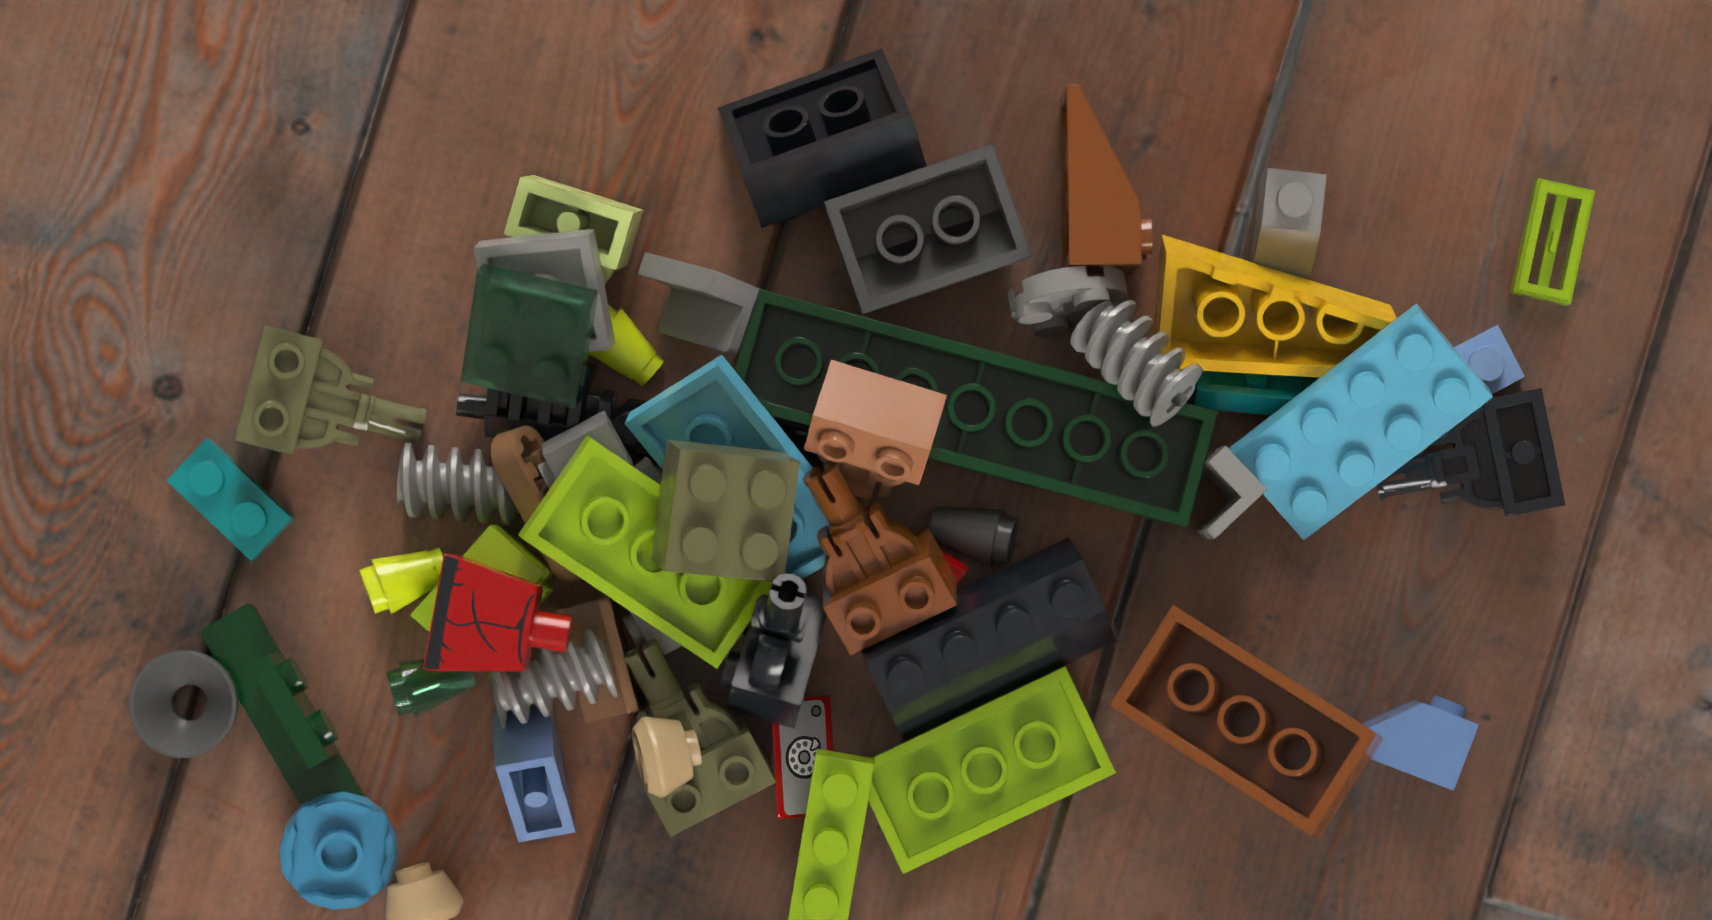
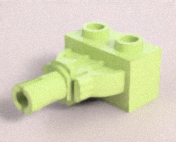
M536 175L524 176L519 179L504 235L521 237L594 229L604 284H606L614 270L628 265L644 210ZM554 355L535 357L534 364L552 367Z

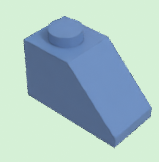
M1433 695L1430 705L1413 700L1361 723L1383 737V740L1371 757L1372 760L1452 791L1455 789L1479 724L1463 718L1467 707Z
M537 706L530 707L529 722L521 724L512 710L507 711L505 729H502L498 713H492L495 769L518 843L575 833L576 826L564 756L553 712L551 716L544 717Z

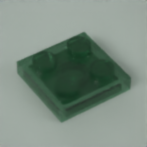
M482 264L476 273L460 381L576 408L581 401L599 291Z

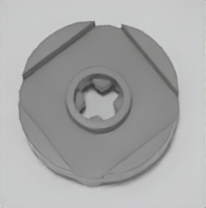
M1072 266L1028 277L1021 281L1023 293L1019 294L1013 288L1008 291L1011 318L1019 324L1033 325L1034 335L1037 337H1051L1063 334L1069 330L1068 324L1080 322L1084 315L1096 305L1104 301H1112V304L1117 307L1128 300L1124 272L1116 267L1103 266L1105 277H1088L1086 266Z

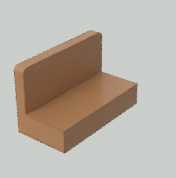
M607 596L555 610L556 614L573 617L570 639L577 648L581 647L582 630L589 627L599 641H603L616 685L618 697L614 698L604 683L599 684L598 702L590 704L581 690L577 691L585 724L625 713L638 712L643 709L636 678L629 665L623 659V656L629 650L616 601Z

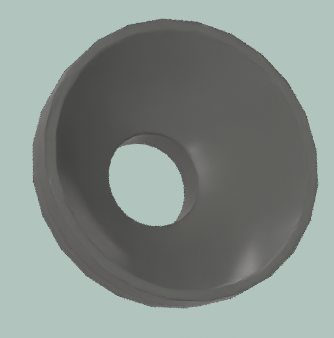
M177 650L162 654L151 660L139 672L129 696V712L132 724L139 737L150 748L174 758H191L216 748L230 733L239 710V696L236 684L230 673L217 660L207 654L193 650ZM188 684L201 688L208 700L206 711L196 720L182 717L177 712L174 704L177 692Z

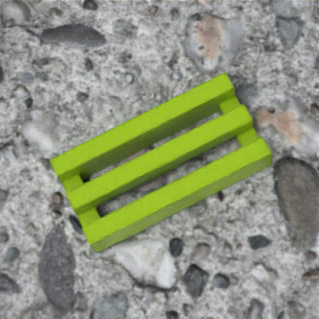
M1541 178L1534 180L1509 294L1529 296L1532 299L1541 301H1552L1555 304L1564 306L1571 305L1595 190ZM1547 193L1554 195L1536 283L1531 284L1528 283L1545 201ZM1568 198L1576 199L1577 204L1558 289L1549 288Z

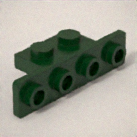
M245 604L204 628L201 632L204 641L214 658L230 673L236 684L239 701L300 805L326 793L345 791L366 797L334 743L339 738L331 720L322 709L316 711L304 691L309 688L303 672L291 657L287 660L285 659L256 607L253 604Z

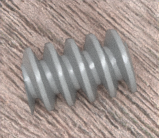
M1127 300L1117 307L1112 304V301H1104L1088 311L1080 320L1072 333L1070 344L1077 352L1085 353L1087 362L1093 368L1101 369V374L1108 383L1118 384L1117 390L1124 399L1134 400L1133 406L1140 415L1150 416L1152 427L1162 425L1171 419L1191 397L1195 384L1203 372L1202 367L1197 363L1180 371L1179 368L1184 362L1186 352L1180 347L1164 355L1163 351L1170 341V337L1166 332H1159L1147 339L1146 337L1154 325L1153 319L1150 316H1143L1131 323L1130 321L1138 309L1137 304L1133 300Z
M405 443L401 452L398 469L397 504L398 508H400L404 500L409 517L419 518L427 503L432 519L442 520L451 504L456 521L466 522L474 506L480 523L489 524L498 508L503 525L512 526L514 524L518 510L495 471L494 466H486L482 449H475L469 465H464L458 447H452L446 462L440 463L435 445H429L422 461H416L412 444Z
M590 627L582 630L580 648H577L571 639L566 653L558 652V654L554 655L551 650L536 648L535 660L530 661L528 670L520 672L489 671L488 673L502 729L506 728L508 710H512L521 724L529 722L530 704L532 703L537 706L544 717L552 715L554 697H558L568 711L575 709L576 691L578 690L582 691L590 704L597 703L599 684L604 683L614 698L618 697L603 641H599Z

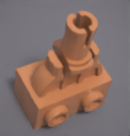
M831 360L813 413L804 450L818 454L823 463L827 461L837 462L844 479L858 502H862L866 507H869L877 481L881 482L878 497L881 498L889 496L893 486L905 481L916 485L920 484L947 395Z

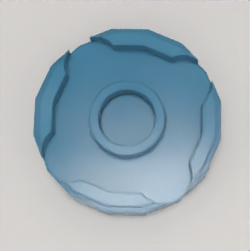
M345 791L321 794L300 805L286 822L280 841L281 868L288 883L290 881L292 887L310 904L332 910L354 908L369 901L371 896L377 894L381 888L383 890L392 880L398 861L396 829L386 812L369 798Z

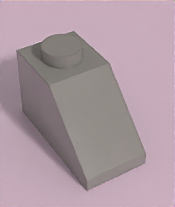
M1267 168L1259 176L1250 262L1310 280L1321 232L1327 174Z

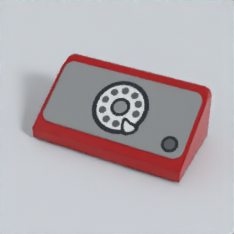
M830 695L803 697L795 728L772 722L777 819L805 817L816 750L833 751Z

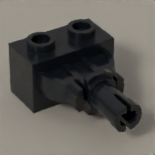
M1542 388L1490 399L1482 405L1483 408L1474 411L1430 445L1432 447L1451 443L1453 445L1451 449L1417 455L1390 475L1404 474V479L1378 484L1377 489L1380 500L1386 499V497L1460 484L1461 488L1439 493L1442 504L1464 500L1470 505L1482 509H1504L1506 517L1565 506Z
M788 573L778 575L772 582L768 596L763 594L758 598L751 621L741 634L746 636L741 654L733 651L729 652L720 683L721 686L731 688L726 709L790 728H795L827 617L823 609V599L806 594V584L800 577Z

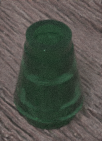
M424 659L399 661V668L386 671L399 717L413 713L416 718L466 692L467 689L477 687L473 671L424 670Z

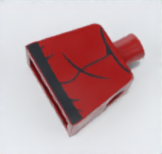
M444 554L423 669L429 671L500 672L528 670L533 647L567 652L573 617L539 611L543 593V586L461 555Z

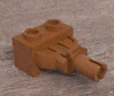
M827 461L823 463L825 470L823 473L816 466L805 474L802 480L806 487H809L829 522V528L827 525L822 527L816 536L826 554L824 560L823 609L850 655L957 605L956 578L929 528L914 534L904 525L888 519L879 502L869 505L868 515L865 504L858 502L840 472L837 462Z

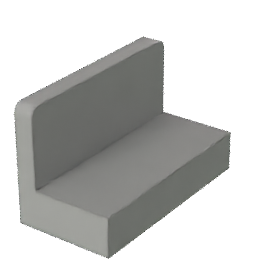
M645 252L638 275L672 288L658 327L659 333L731 355L737 354L760 288L716 270Z
M1227 446L1218 447L1210 451L1206 455L1202 471L1223 492L1228 500L1195 530L1202 539H1215L1267 490Z

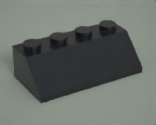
M1068 537L956 590V606L861 650V653L885 705L905 741L1116 640L1106 609L1085 562Z

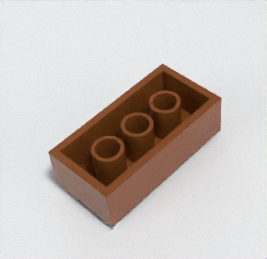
M1174 605L1170 608L1109 705L1302 831L1319 839L1383 740V737Z

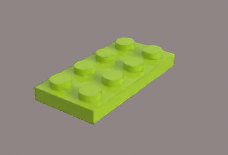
M587 435L518 535L521 539L718 669L751 621L758 598L763 594L768 596L772 581L668 572L660 568L651 559L661 485Z
M1064 665L872 756L871 758H875L868 801L904 874L1115 774L1116 771Z

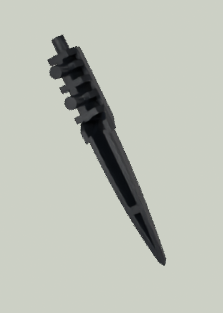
M535 357L511 359L508 381L504 380V376L493 375L488 384L487 396L459 393L456 416L483 419L485 437L492 438L505 431L521 426H530L541 435L545 442L605 410L629 456L653 459L625 425L629 412L647 401L628 399L617 407L615 391L603 389L602 394L590 392L593 364L589 362H570L567 389L557 388V383L545 381L544 386L532 384ZM778 424L811 466H823V462L818 454L804 450L809 430Z

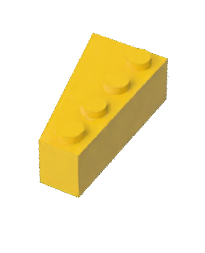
M1161 234L1153 335L1159 332H1166L1169 335L1170 341L1163 351L1164 355L1180 347L1186 352L1184 362L1179 369L1184 370L1188 366L1198 363L1203 371L1320 378L1397 319L1390 304Z

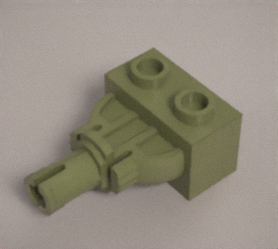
M267 325L263 326L234 437L235 441L293 455L295 448L315 449L326 446L334 441L356 446L359 435L338 429L339 425H345L418 445L422 430L396 424L394 420L395 418L424 424L427 413L426 408H416L349 390V385L371 390L374 378L353 373L339 356L321 348L323 340Z
M652 639L643 643L642 646L644 648L643 652L653 671L649 670L637 647L628 651L623 656V659L629 665L643 691L654 718L679 720L684 731L694 729L702 757V764L692 766L693 778L666 797L659 798L647 793L669 836L672 837L776 783L772 764L746 715L744 714L735 719L726 709L708 701L698 682L688 686L689 693L697 706L694 709L687 698L686 692L681 684L678 683L665 659L658 640ZM646 708L637 713L636 718L638 721L642 717H651Z

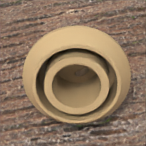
M642 717L632 728L636 762L647 793L659 798L666 797L693 778L692 766L702 764L700 746L694 729L684 731L679 720Z
M429 862L396 871L397 882L387 887L385 920H448L459 915L464 902L462 894L444 870L432 871Z

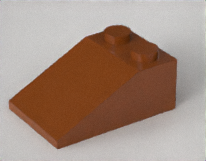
M1067 84L1060 99L1062 268L1086 266L1087 274H1104L1103 266H1111L1122 270L1124 274H1132L1142 264V260L1147 258V254L1152 253L1151 218L1141 219V203L1080 85Z

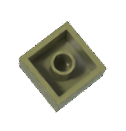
M666 440L651 559L660 568L668 572L773 582L778 575L785 574L800 462L785 452Z

